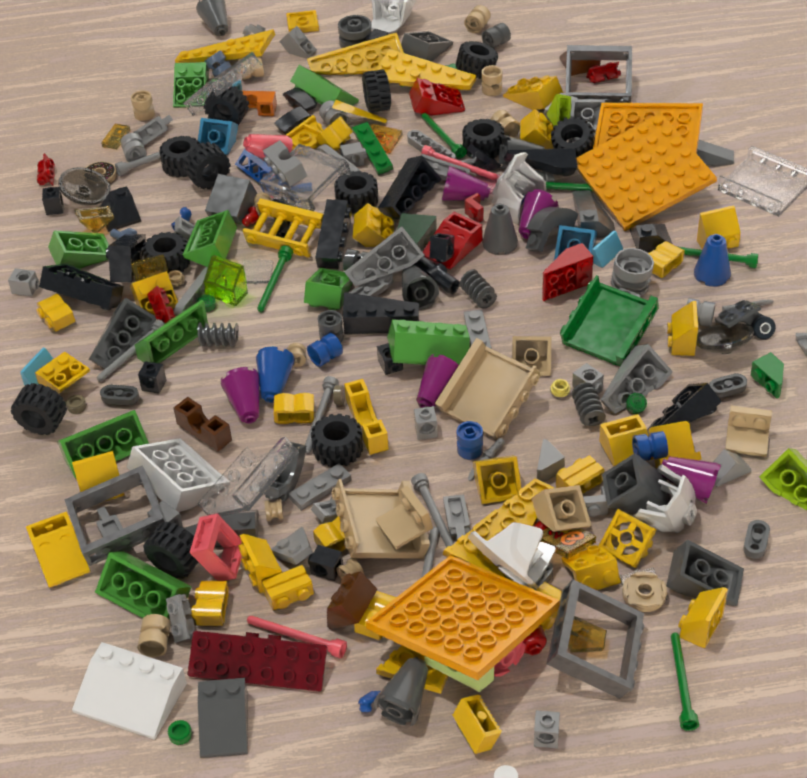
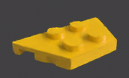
M314 115L286 134L290 136L289 138H292L293 147L291 154L308 155L320 145L315 137L324 129H322L320 123H317Z

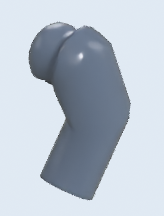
M127 228L123 231L112 229L110 232V236L115 239H119L124 234H137V231L132 228Z

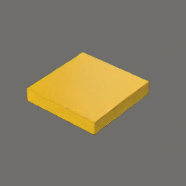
M316 10L286 13L289 32L296 26L303 33L319 31Z

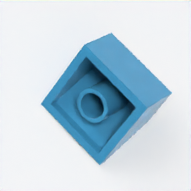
M201 118L198 141L204 144L206 142L214 143L225 155H228L236 142L238 124L231 121Z
M559 225L554 260L565 249L581 243L592 254V248L596 244L597 231Z

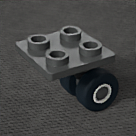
M747 300L737 302L734 308L720 312L719 316L714 319L716 323L727 328L739 322H744L749 329H752V333L760 339L772 337L776 330L774 320L758 312L761 310L760 305Z

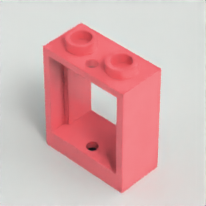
M218 513L199 518L190 554L217 581L236 579L242 558L238 548L241 540ZM216 541L224 548L221 559L213 552Z

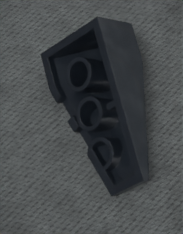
M575 148L507 150L504 156L505 161L511 162L516 154L526 152L528 155L525 162L530 167L555 175L571 176L577 169Z
M708 383L688 384L672 399L674 404L662 411L664 416L657 418L649 428L683 421L692 422L714 413L722 401Z

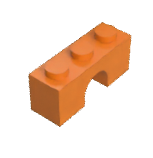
M242 91L243 95L247 97L246 100L249 101L248 107L256 108L258 116L275 115L277 107L276 91Z

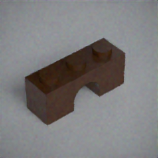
M186 397L173 407L177 425L215 451L219 452L232 441L230 425L216 415L211 419H207L203 413L202 406L191 398Z

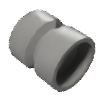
M330 100L320 107L319 115L328 126L340 116L347 123V114L333 109L332 106L335 101Z
M128 133L122 137L121 146L128 162L146 156L145 147L138 134Z
M688 298L687 304L692 301L697 302L699 324L711 327L716 303L708 301L700 303L697 299Z

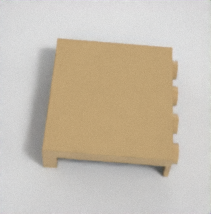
M476 338L435 404L441 412L461 422L474 421L479 423L483 428L484 434L497 440L506 435L512 419L517 417L520 406L523 402L527 401L530 390L538 383L540 373L536 366L528 367L485 346L482 340Z
M338 479L336 486L332 489V499L336 503V514L340 517L341 532H344L345 547L349 550L351 558L424 559L430 546L427 533L395 549L376 522V518L402 504L400 499L403 496L400 489L408 485L412 490L410 481H401L398 490L344 488L342 479Z

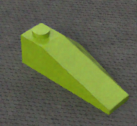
M788 448L759 478L773 493L807 510V460L797 449Z

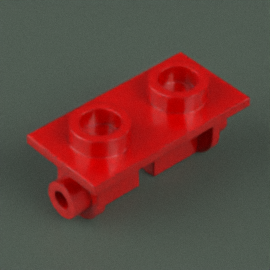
M619 61L609 62L601 66H592L589 68L586 78H589V81L593 83L605 81L604 75H606L608 80L621 76L620 69L617 70Z
M44 153L43 160H40L37 164V183L45 185L50 182L53 186L55 163Z
M156 286L147 296L156 319L161 320L165 324L174 318L175 315L171 306L166 307L170 303L166 290Z

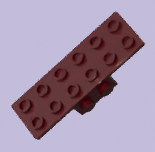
M193 631L187 675L215 680L245 678L246 683L321 692L327 645L281 640V636L268 634V638H259V633L246 632L245 636Z

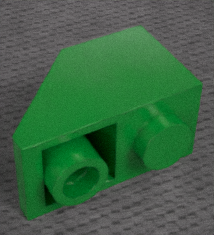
M770 352L752 362L750 376L775 398L780 397L784 363Z

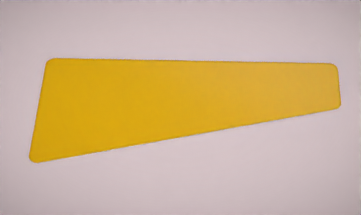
M335 100L332 106L333 109L383 123L387 121L385 118L339 100Z

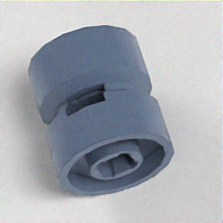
M221 50L204 61L208 68L213 70L212 74L216 80L233 70L229 61H225L226 57Z

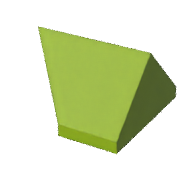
M555 95L546 113L553 126H558L557 122L564 121L566 117L570 119L572 96Z

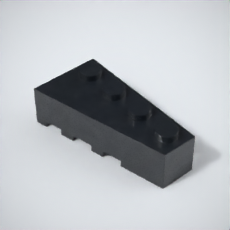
M422 155L408 158L378 209L392 220L400 219L401 213L407 214L415 206L414 204L424 197L423 195L432 190L433 186L442 179Z

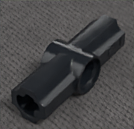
M423 256L413 264L437 282V285L447 293L454 294L460 287V281L450 275L442 263L435 264Z

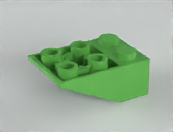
M206 62L175 63L173 107H204L209 87V69Z

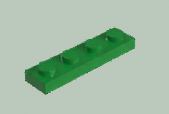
M368 122L352 127L354 135L362 148H365L366 155L377 175L394 170L393 164Z

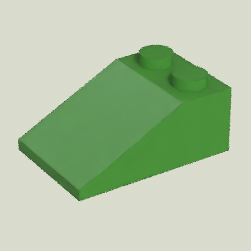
M53 231L48 248L56 265L66 263L81 269L109 260L106 258V248H108L109 244L104 234Z
M320 268L306 281L304 303H308L312 307L324 306L329 310H338L343 306L344 292L349 293L352 281L342 271Z

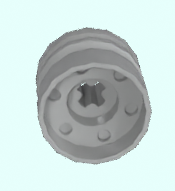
M626 248L619 251L615 256L611 286L616 289L621 287L641 296L644 295L649 289L654 265L652 256L636 248Z

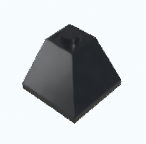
M127 186L110 191L97 209L108 232L112 229L117 230L141 222L134 199Z
M644 224L630 228L636 249L650 253L665 241L673 244L665 224Z

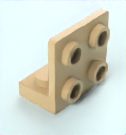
M731 405L725 449L733 453L766 457L772 410Z
M408 485L400 489L403 496L400 499L402 504L376 518L377 524L395 549L433 529L429 512Z

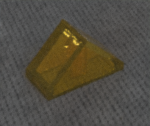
M109 206L75 209L79 222L93 233H98L114 219Z
M164 254L139 259L131 263L136 282L166 271L168 272Z
M574 616L568 644L570 652L603 651L607 630Z

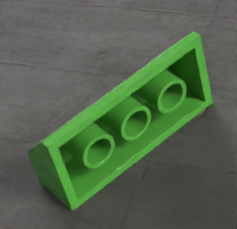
M298 65L290 82L295 84L296 88L306 91L305 93L312 98L315 97V101L321 105L329 100H339L353 106L359 101L358 98L301 65Z
M229 210L197 220L184 250V258L206 267L220 266L225 262L237 230Z
M200 300L137 342L135 344L137 358L143 363L145 361L161 363L197 338L199 322H201L202 328L208 322L204 301Z
M392 320L387 336L393 363L426 365L428 357L434 354L433 357L444 355L460 365L469 350L470 344L467 326L461 324Z
M135 410L57 441L64 460L74 478H76L72 462L113 451L117 461L129 456L133 446L149 444Z
M121 551L109 552L95 593L141 618L150 614H159L170 620L166 599L178 594H186V598H188L192 586Z

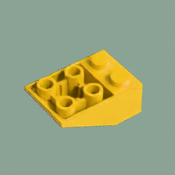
M546 75L542 78L536 76L531 79L522 78L518 80L516 85L507 89L508 91L503 94V97L531 110L545 109L546 106L552 103L555 95L563 93L557 76L550 77Z
M67 511L26 526L31 544L49 588L90 572Z

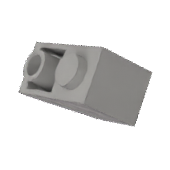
M298 26L279 41L289 54L306 59L317 51Z

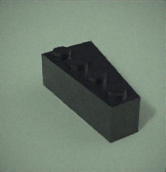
M326 200L315 256L317 268L339 269L340 262H343V251L346 247L352 209L349 208L348 200Z
M124 234L106 248V258L109 259L110 282L133 281V276L137 273L135 268L140 267V262L144 258L142 247L144 242H146V234Z
M66 263L43 266L39 283L40 288L101 306L100 308L104 310L118 307L124 287Z
M344 292V334L389 333L392 320L419 321V303Z

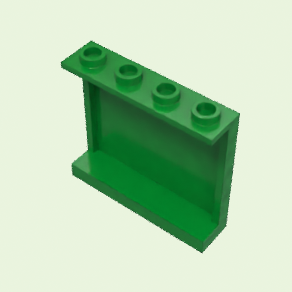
M596 275L593 281L588 283L584 296L582 295L579 298L576 309L570 313L569 321L560 330L562 344L620 367L634 347L638 346L659 309L658 298L650 296L649 300H645L600 283L599 276Z

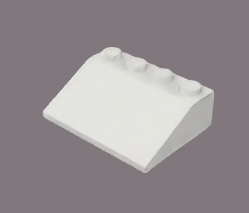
M181 438L133 446L127 464L129 470L143 465L155 494L178 512L194 508L229 484L226 478Z
M101 642L90 660L72 711L73 713L155 740L187 684L184 670L181 667Z

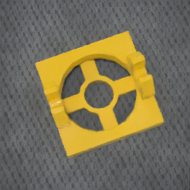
M617 509L598 546L604 548L614 557L637 568L641 559L649 554L648 549L653 546L652 538L657 529ZM630 522L627 529L620 531L622 523ZM637 526L643 534V542L635 539L634 531ZM625 532H629L632 535V540L629 544H623L621 541V535ZM617 537L619 545L615 550L612 540ZM631 545L639 549L633 554H623L625 548Z

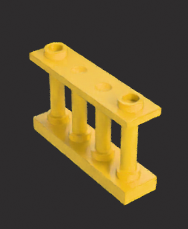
M260 198L257 205L261 215L253 230L243 229L246 241L250 244H259L278 250L281 246H289L294 254L310 257L311 253L307 243L314 230L317 228L321 229L324 214ZM267 217L277 218L269 234L260 232ZM283 221L292 222L284 238L276 236ZM299 225L308 226L300 242L291 240Z

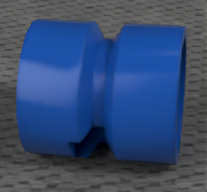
M329 333L323 336L320 341L317 340L307 346V353L311 361L317 367H321L328 363L330 359L342 355L343 348L339 339L333 333Z
M474 421L461 423L456 430L457 453L464 459H476L483 453V428Z
M663 431L650 433L649 436L646 434L633 436V452L643 460L648 461L651 457L660 459L668 456V444Z

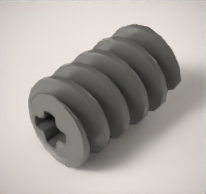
M469 270L462 276L460 287L478 307L488 308L496 301L497 294L494 293V288L486 282L477 270Z
M199 322L197 330L199 343L201 346H205L206 343L208 346H213V344L220 346L222 343L224 347H227L228 344L231 347H235L239 336V325L236 323L235 327L232 328L231 323H228L227 328H225L224 324L221 323L220 327L217 328L216 323H213L212 328H210L209 323L206 322L205 327L202 328V324Z
M581 383L572 391V398L574 399L580 421L585 426H596L606 419L597 390L593 388L591 383Z

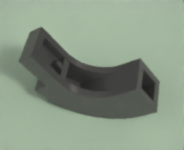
M546 207L533 216L527 226L531 233L525 248L529 251L543 252L550 231L555 226L559 228V225L574 227L579 213L572 209L561 207Z
M290 441L281 444L275 471L268 481L259 486L258 493L264 494L269 499L281 498V501H286L289 498V493L295 489L299 480L307 446Z

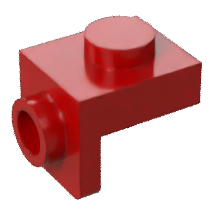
M476 193L465 199V214L478 223L484 221V207L480 205V194Z

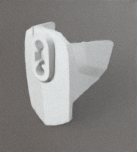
M372 0V30L379 29L388 32V34L397 32L410 16L416 0Z
M526 152L516 154L505 172L499 177L492 192L494 197L491 203L494 205H506L515 224L520 222V206L524 198L521 193L526 195L528 191L533 192L534 189L546 191V181L525 162L528 155Z
M662 464L658 467L657 471L678 487L660 479L658 483L661 484V490L671 494L673 498L668 505L662 506L648 501L646 503L647 510L639 509L633 517L658 531L679 533L684 529L685 524L691 526L697 515L695 491L686 476L682 475L681 477Z
M511 523L488 541L483 539L476 531L471 532L468 536V539L502 573L512 581L537 590L538 586L536 583L543 576L556 551L553 545L540 542L543 536L542 529L522 523Z

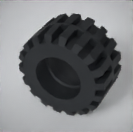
M477 41L464 42L459 48L455 65L458 70L474 74L476 78L482 79V69L486 66H496L498 53L494 48L485 43Z
M384 69L364 72L362 85L368 111L373 113L390 110V85Z
M221 84L214 87L205 100L204 112L208 115V119L231 121L239 125L249 109V101L246 100V95H243V92L239 91L236 86L232 87L231 84Z
M574 116L567 119L566 117L564 121L557 122L558 126L555 125L553 127L554 131H551L553 149L575 148L576 158L593 149L594 132L592 125L586 119L582 120L581 117L574 118ZM573 137L580 138L578 141L573 143L566 142L568 139Z
M476 119L464 126L462 140L467 156L471 157L470 155L472 154L467 150L470 144H473L493 158L499 155L500 145L504 144V140H501L504 136L502 124L491 119Z
M176 136L163 142L159 150L163 171L172 177H187L184 171L185 166L183 165V162L186 161L185 156L189 154L190 149H194V146H199L200 142L194 137L191 138V136Z
M210 142L194 146V149H190L189 154L185 156L186 161L183 162L185 166L184 171L187 176L201 189H211L215 184L218 174L227 176L230 173L229 168L231 164L229 158L216 144H211Z
M350 171V173H344V175H340L336 179L334 184L335 200H348L352 213L356 214L368 203L373 207L377 206L378 184L372 174Z
M161 232L153 235L152 238H148L147 242H144L142 251L148 272L152 273V275L155 276L166 271L169 273L174 270L182 273L184 269L188 268L190 260L183 257L187 240L181 234Z
M31 383V385H25L19 392L11 406V414L14 420L24 429L34 434L50 435L57 430L65 416L67 404L63 401V397L50 387Z
M330 414L329 417H322L321 421L318 420L315 426L312 427L311 441L313 454L321 464H328V467H333L338 463L348 466L350 462L354 463L357 461L356 458L361 456V452H363L362 429L355 418L350 419L349 415Z
M160 523L143 545L144 553L151 563L159 570L175 578L184 579L188 577L198 564V561L190 554L194 536L188 530L175 523Z

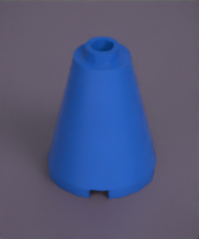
M719 234L710 235L707 238L694 267V277L698 282L700 280L705 282L707 286L723 285L731 277L726 239Z
M274 346L262 348L256 355L261 398L268 403H274V395L283 393L295 359L293 353L287 349L280 351L277 350L278 347Z

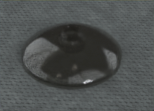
M81 167L64 171L60 175L58 182L61 193L67 199L86 206L102 203L111 189L108 180L102 174L92 169Z
M737 323L730 328L723 325L712 326L697 334L696 345L709 352L730 354L746 345L753 338L754 330L751 326Z

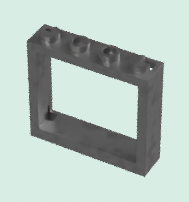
M567 45L565 94L578 99H605V103H631L632 46ZM571 60L626 61V93L570 92Z
M143 465L64 499L81 552L89 566L107 559L109 552L125 551L145 542L157 528L156 525L166 522ZM143 484L155 515L87 544L77 513Z
M572 579L561 592L560 607L557 611L546 664L619 699L622 698L626 693L631 692L635 685L633 678L638 666L637 654L641 648L640 636L644 629V613ZM577 601L628 625L619 677L567 652Z

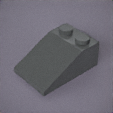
M430 31L404 33L401 43L405 54L428 61L435 60L453 45V41Z
M687 539L673 552L666 586L684 596L697 598L702 591L724 587L728 589L725 604L736 606L738 604L744 568Z
M245 678L198 682L200 758L248 754V691Z

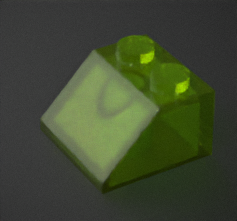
M213 255L203 281L205 294L212 295L215 299L224 303L237 306L248 294L244 266Z

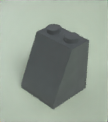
M218 174L205 212L208 216H212L229 210L235 224L242 225V219L249 214L248 209L254 206V197L258 193L248 179Z
M637 454L631 455L602 474L607 506L609 508L636 514L639 509L647 510L646 503L648 501L662 506L668 505L671 500L670 494L662 491L661 484L658 483L659 479L667 482V479Z

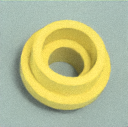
M557 379L551 385L550 391L556 397H565L570 393V385L564 379Z

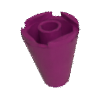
M449 166L442 200L465 201V199L478 193L480 194V201H484L485 198L489 197L491 188L488 187V183Z
M534 189L533 192L528 191L525 195L518 229L523 238H529L531 231L527 229V226L537 212L546 207H559L558 201H554L550 193Z
M431 354L428 357L416 398L420 408L436 407L435 402L459 366L455 361L444 355L433 357L434 354Z
M239 367L228 371L226 377L220 379L223 391L240 421L247 424L255 422L259 418V373L254 368L253 371L248 370V367Z
M669 456L668 460L663 459L662 464L681 477L682 475L687 477L694 488L696 499L707 504L721 464Z

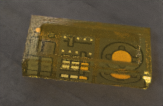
M115 123L101 142L102 147L117 150L121 145L122 137L131 131L130 126Z

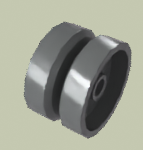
M350 15L342 18L338 22L340 47L345 48L365 42L366 37L372 32V22L370 19L362 15Z

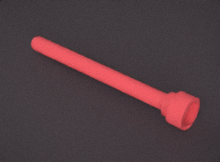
M425 145L421 151V154L468 168L470 172L491 180H496L498 177L497 174L437 153L430 146Z
M255 616L247 618V623L306 643L327 645L328 652L340 659L344 656L347 649V641L338 638L329 641Z

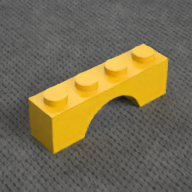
M359 379L344 383L346 402L353 418L361 425L362 439L369 455L389 450L388 433L382 420H377L364 380Z

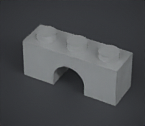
M280 140L263 150L265 163L268 167L271 166L274 174H278L283 183L286 182L291 187L307 177L302 163L295 155L291 157L288 148Z

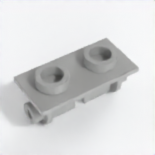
M178 594L167 598V611L170 616L171 631L175 643L192 639L193 631H195L193 618H185V615L192 614L189 598H186V594Z

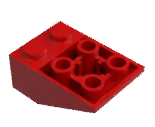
M417 78L409 92L412 107L416 113H427L429 116L465 112L466 110L461 93L456 88L445 87L440 83L436 84L427 79Z
M453 211L442 221L435 234L455 235L454 257L447 260V262H437L436 259H431L430 241L423 251L425 257L435 263H442L447 269L451 270L482 242L483 225Z
M583 243L565 249L543 271V301L587 286L592 281L593 255Z

